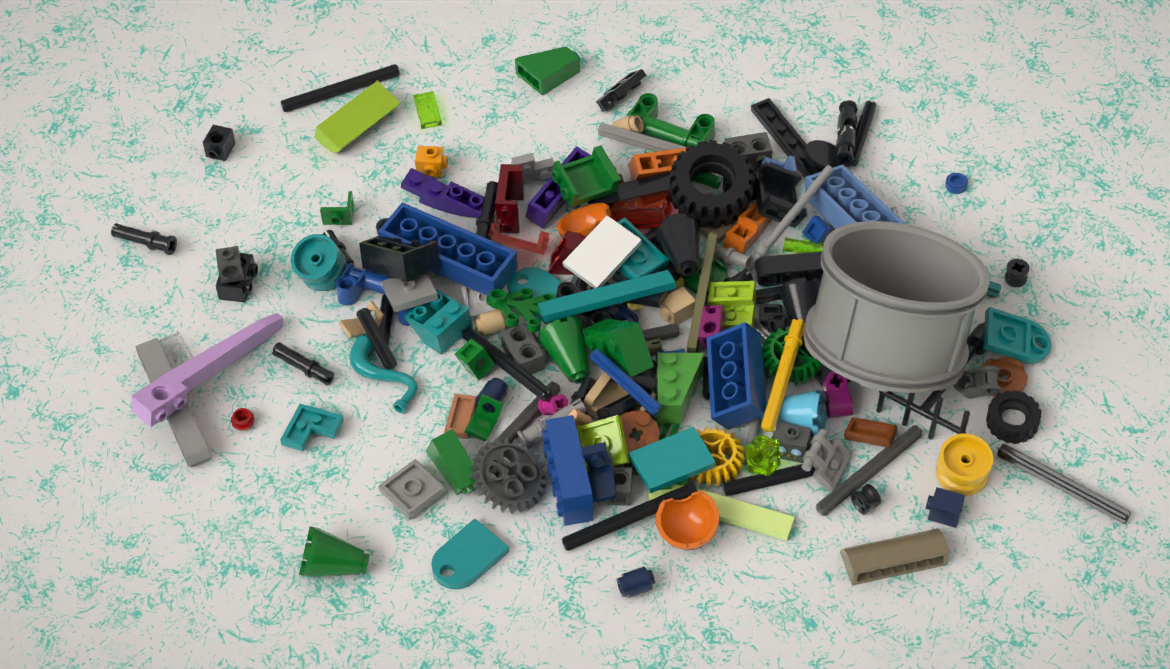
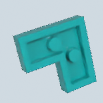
M300 403L280 439L281 445L304 451L313 433L335 439L344 422L343 415Z

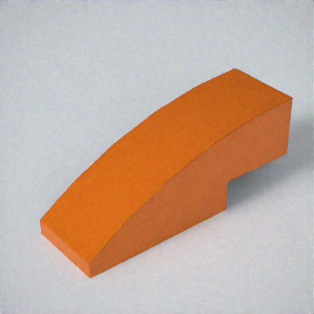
M757 201L739 216L737 224L726 232L722 247H732L737 252L744 254L760 237L772 219L758 215Z

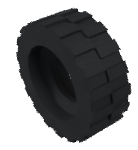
M1015 390L1004 391V393L997 394L995 398L993 397L991 403H989L986 417L987 427L990 429V433L995 435L1000 441L1003 440L1006 443L1014 444L1024 443L1028 439H1032L1034 434L1037 433L1041 419V409H1039L1038 402H1035L1033 397L1026 395L1024 392L1021 393ZM1007 409L1018 410L1025 415V422L1021 425L1009 424L1002 419V413Z

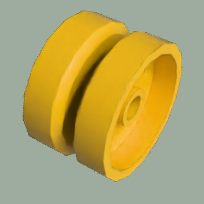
M957 434L951 436L943 443L938 456L936 477L940 485L945 490L965 496L979 493L988 482L993 465V452L983 439L975 435Z

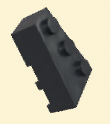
M376 236L359 243L362 268L371 270L372 273H381L389 278L395 277L403 282H409L419 275L440 268L437 241H430V243L423 245L419 244V240L414 239L411 240V243H401V238Z

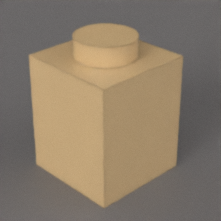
M682 286L668 294L660 306V315L670 324L676 323L679 325L693 317L696 300Z

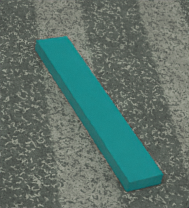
M665 270L538 303V310L544 321L549 322L676 289V282L670 272Z

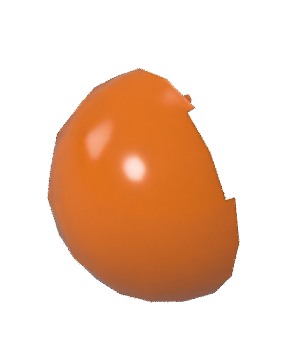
M593 203L574 209L564 215L556 226L560 236L563 238L567 230L587 237L606 216L611 218L609 205Z
M704 491L694 492L688 498L674 500L673 498L663 500L656 513V527L661 537L672 547L682 550H696L703 547L715 536L719 525V510L714 500Z

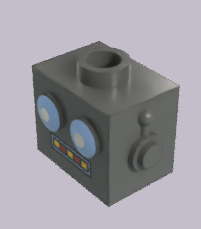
M778 421L776 431L773 432L770 442L772 443V457L803 463L806 451H809L812 446L810 444L811 428Z

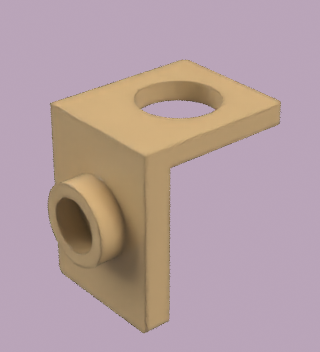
M369 301L367 309H369L370 313L372 310L375 312V322L379 327L383 313L374 301ZM358 318L340 320L339 325L349 338H358L360 335L366 336V332Z

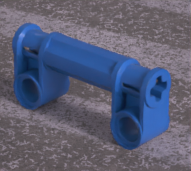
M349 263L336 281L338 301L342 305H352L357 302L365 288L385 294L381 281L390 278L380 273H372L371 270L357 268L354 264ZM414 307L397 312L400 324L410 326L405 319V315Z

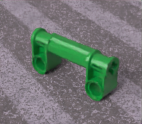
M652 93L642 94L627 114V116L637 115L641 118L644 126L642 133L685 147L690 145L695 147L701 141L710 143V140L715 136V120L710 114L699 115L689 130L657 119L658 99Z

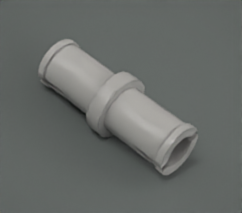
M717 245L716 259L724 261L726 265H736L746 269L751 268L753 264L752 256L737 252L732 247L725 248Z

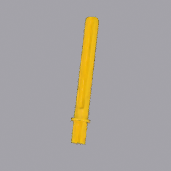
M802 319L792 320L789 333L784 338V350L761 423V428L765 432H773L777 423L797 351L803 343L801 338L805 323H803Z

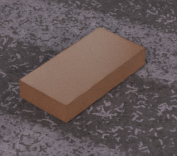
M454 394L444 433L453 429L458 438L468 439L469 434L464 431L476 411V396Z

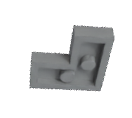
M533 153L513 157L511 164L523 165L524 185L533 180L550 178L554 160L549 158L535 162Z

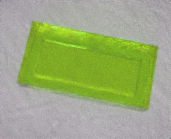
M434 91L414 94L413 100L421 129L441 126L442 120Z

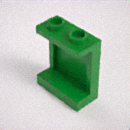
M602 145L594 147L591 156L564 165L559 160L555 161L551 171L553 181L558 183L562 197L568 201L571 207L618 192L621 182L619 174Z

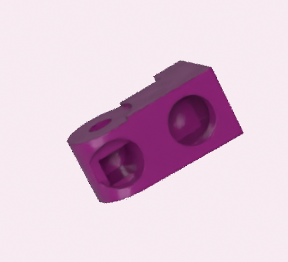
M724 305L703 307L698 338L704 350H707V337L724 331L726 321Z

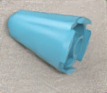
M815 390L784 397L777 423L779 421L811 428L810 436L812 437L817 435L820 429L825 430L827 410H824L822 403H826L824 391Z

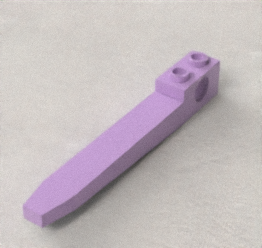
M275 313L262 318L165 373L132 395V412L150 427L164 421L170 414L182 409L187 404V393L261 345L283 327V317Z

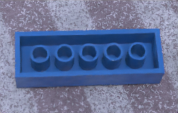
M403 202L378 231L379 237L401 238V243H411V240L414 239L419 240V244L426 245L430 241H437L440 268L431 272L486 296L493 289H503L518 269L517 251Z

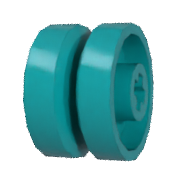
M312 234L300 240L294 247L290 259L295 273L309 288L315 291H327L335 288L337 279H339L348 265L346 256L330 237L323 234Z

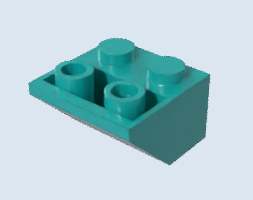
M435 289L438 300L414 307L405 315V319L425 345L442 354L463 336L461 333L463 329L473 326L469 308Z

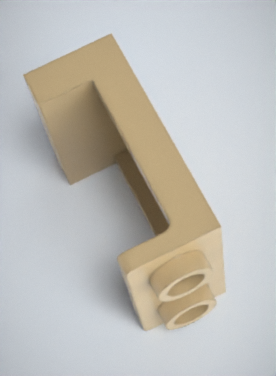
M603 372L586 395L583 404L588 413L598 418L596 414L598 409L620 399L628 393L608 374ZM652 392L651 396L655 399L657 394ZM641 404L619 414L621 416L630 411H644L651 415Z

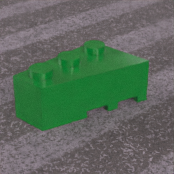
M604 319L583 329L585 333L584 340L590 351L593 352L595 349L601 350L629 377L654 367L640 323Z

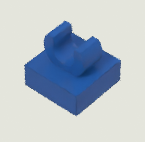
M812 216L803 234L814 247H821L826 237L832 231L820 216Z

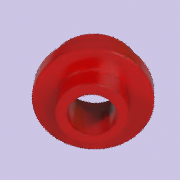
M246 408L235 410L231 417L232 426L240 431L251 428L255 422L254 414Z

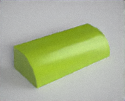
M376 81L316 127L314 137L326 149L333 153H338L396 109L401 102L379 81Z

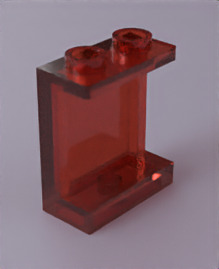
M497 219L496 223L492 222L489 235L492 236L491 241L545 256L551 236L550 233L541 231L538 243L536 244L501 234L504 221Z

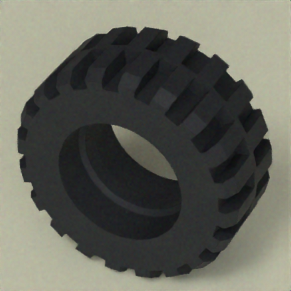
M710 140V143H705V141L698 142L695 147L690 145L686 147V153L681 151L677 156V160L672 164L669 195L672 199V205L675 209H678V214L683 213L687 214L689 218H696L701 227L712 225V228H717L722 223H724V226L732 224V219L738 220L742 212L749 208V203L752 200L755 179L753 167L745 154L740 155L741 150L736 147L731 148L729 147L730 144L725 142L719 144L715 140ZM715 173L725 177L732 187L720 195H707L698 191L691 181L701 174Z

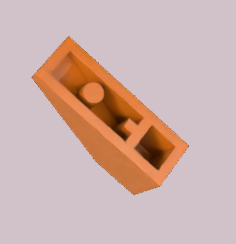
M686 148L634 154L628 164L631 179L637 180L671 172L673 162L677 160V156L681 151L686 153Z

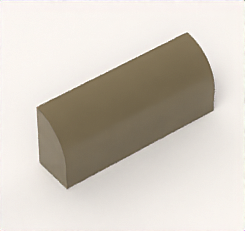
M936 528L843 548L840 554L853 586L948 565L950 550L942 532Z

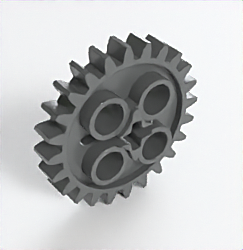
M507 437L502 442L496 438L493 443L487 442L484 447H481L477 452L478 454L473 458L474 463L470 469L474 472L470 478L477 480L473 484V488L481 489L477 495L486 496L485 504L489 501L493 502L492 509L499 505L501 506L502 513L507 508H509L511 514H514L517 508L522 513L526 507L530 510L534 503L537 504L541 499L540 496L546 491L544 488L548 481L544 480V478L548 475V472L541 471L545 463L537 462L541 456L532 455L533 447L526 450L525 442L519 446L517 445V439L509 443ZM490 473H493L496 478L492 477ZM508 488L513 490L515 494L511 493Z

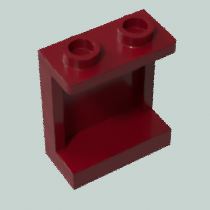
M501 164L495 202L498 233H519L518 202L511 200L524 201L523 165Z

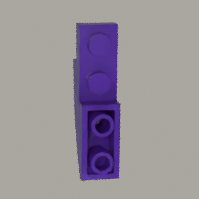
M411 168L401 182L400 188L419 196V202L426 206L465 217H480L484 196L452 181L449 185H446Z

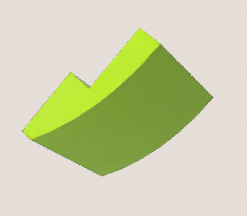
M755 281L710 283L708 303L710 306L724 305L726 312L724 330L744 322L754 328L756 310Z

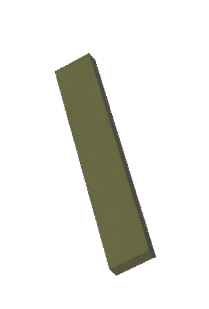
M709 233L687 343V353L698 352L700 341L698 335L702 311L707 303L717 250V234Z

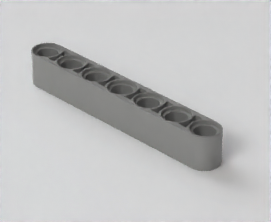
M158 338L135 346L150 383L172 370ZM188 403L182 409L176 410L166 418L188 467L211 458L207 444Z

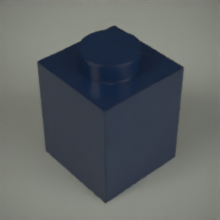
M936 487L934 496L929 495L925 509L929 510L928 520L957 528L965 495Z

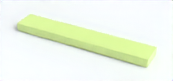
M675 483L671 485V489L658 490L651 494L649 492L648 500H652L682 486ZM698 489V491H704L714 500L719 510V521L782 540H788L795 521L794 516Z

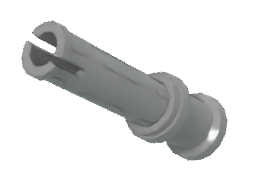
M579 398L542 421H534V425L527 429L517 431L522 442L526 443V449H530L532 444L542 439L541 430H546L545 420L568 416L574 409L582 413L587 412L581 399Z

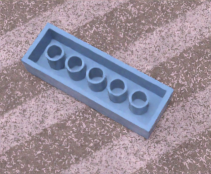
M844 165L833 168L832 174L809 201L835 229L847 224L865 221L906 224ZM821 172L805 177V191Z

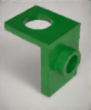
M352 191L348 192L347 207H321L320 213L323 225H352L354 213Z
M482 394L476 411L464 432L486 442L497 423L504 404ZM484 404H492L496 411H487L484 408Z

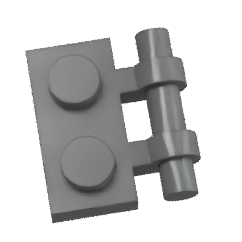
M820 429L818 434L814 435L811 441L812 446L809 451H806L801 467L805 471H810L813 466L816 470L812 477L829 492L836 488L852 453L837 438L828 441L826 439L828 432ZM820 450L823 452L822 458L818 455Z

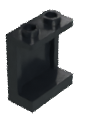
M766 162L754 174L758 215L781 222L797 202L795 187L802 179L801 175ZM803 208L789 226L795 228L807 216V209Z

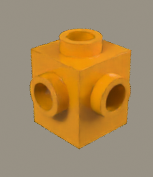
M418 146L415 157L416 170L429 177H442L443 170L448 167V156H444V148Z

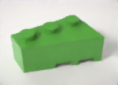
M658 353L657 402L662 405V409L657 414V423H682L690 405L691 397L697 389L700 377L704 373V353Z

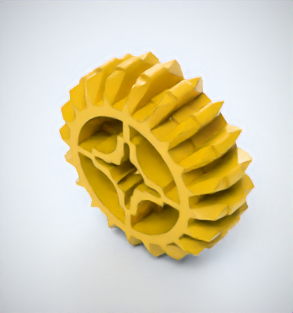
M707 426L704 431L697 429L696 431L716 461V467L690 477V479H697L699 485L702 482H706L708 487L711 483H716L719 487L721 481L727 482L730 481V478L736 479L737 473H741L743 463L745 462L744 448L741 446L740 439H735L734 432L727 434L726 428L722 431H718L716 426L713 430H709ZM726 452H727V453L730 455V457H731L729 460H727V459L725 458V455H724V454H725Z

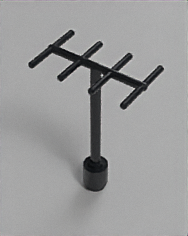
M985 322L978 324L967 338L966 343L969 349L967 363L974 354L982 355L987 351L983 349ZM946 389L932 391L921 406L913 403L915 393H909L908 399H905L891 391H879L880 394L876 408L878 413L882 412L884 399L887 397L905 407L902 420L903 426L908 425L911 410L932 420L928 439L930 440L934 438L937 424L957 434H966V427L970 416L969 411L964 412L960 427L939 417L943 403L941 395ZM936 403L934 413L930 412L929 410Z

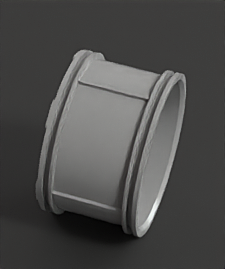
M865 221L847 224L832 231L826 237L820 260L823 275L816 304L807 314L803 331L805 346L809 353L835 373L860 383L861 386L878 391L924 393L945 390L956 384L964 374L969 357V349L966 342L975 310L985 300L990 283L989 272L983 262L973 252L956 241L936 232L912 225L885 221Z

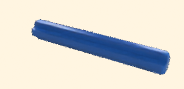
M595 349L590 354V359L649 413L655 416L661 411L662 405L601 350Z

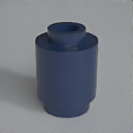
M499 378L487 381L475 399L477 406L482 394L502 402L507 395V384ZM484 404V408L487 411L495 412V407L492 404Z
M645 566L623 573L621 577L616 578L622 597L629 596L631 598L651 591L653 589L652 585L655 584V578L651 569L647 570Z

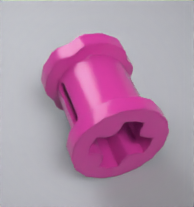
M562 394L552 396L551 399H548L550 402H544L541 399L538 402L539 411L543 415H552L561 410L557 408H564L569 405L568 399Z

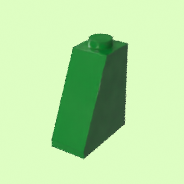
M565 46L517 57L515 59V70L521 79L543 96L580 72V57L576 52L571 51Z
M451 429L432 439L426 449V453L456 495L462 492L467 495L476 490L477 488H473V484L477 480L470 478L474 472L470 469L473 463L454 430Z

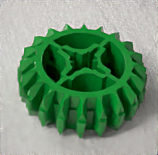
M789 326L785 328V331L779 328L776 333L771 332L769 338L764 340L762 347L764 371H769L770 378L776 376L780 363L779 360H781L785 346L784 338L789 333ZM803 335L801 338L803 343L798 348L788 384L793 382L795 386L799 384V381L804 385L808 382V379L813 381L816 374L820 372L821 365H823L809 353L805 346Z

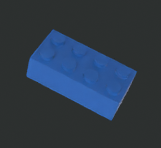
M744 322L707 337L711 419L728 430L763 417L766 410L761 333Z
M570 415L545 420L546 430H541L544 443L542 446L544 457L548 461L549 478H552L553 497H556L557 515L558 517H563L565 526L593 521L592 490L574 416Z

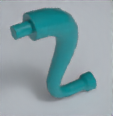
M367 334L366 336H358L351 347L349 355L352 368L356 373L368 379L398 382L407 385V392L393 404V408L397 412L404 414L408 409V404L416 395L418 389L417 382L406 373L377 367L368 360V355L374 347Z

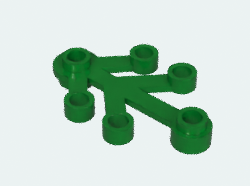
M523 288L520 291L508 294L502 289H493L487 295L486 303L502 312L507 326L516 327L519 324V315L513 313L510 309L515 308L526 320L527 330L538 332L541 329V321L532 313L541 315L538 310V303L555 299V296L545 293L542 296L533 298V290L529 288ZM567 317L560 319L561 323L568 321Z

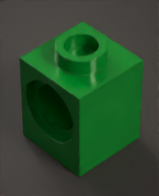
M470 339L454 354L466 371L478 380H481L496 365L486 350L473 339Z

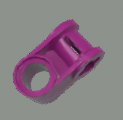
M834 371L830 372L823 382L828 418L853 415V403L849 394L847 378ZM832 380H834L836 384L839 383V386L837 388H835L834 384H830Z

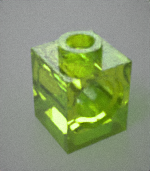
M760 435L756 436L745 447L749 473L770 476L781 465L778 439Z

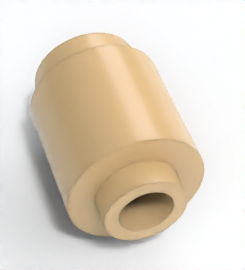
M630 115L612 123V126L636 133L642 132L644 128L641 118L637 115Z
M499 309L478 314V319L475 320L477 332H482L483 336L501 332L509 327L505 324V316Z

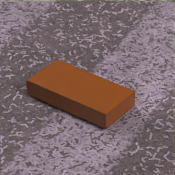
M852 417L844 432L845 440L890 448L898 429L897 425Z

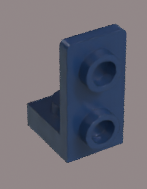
M606 442L582 447V455L590 470L593 502L616 498L614 459Z

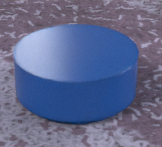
M951 173L946 178L945 187L953 194H961L967 189L968 179L961 173Z

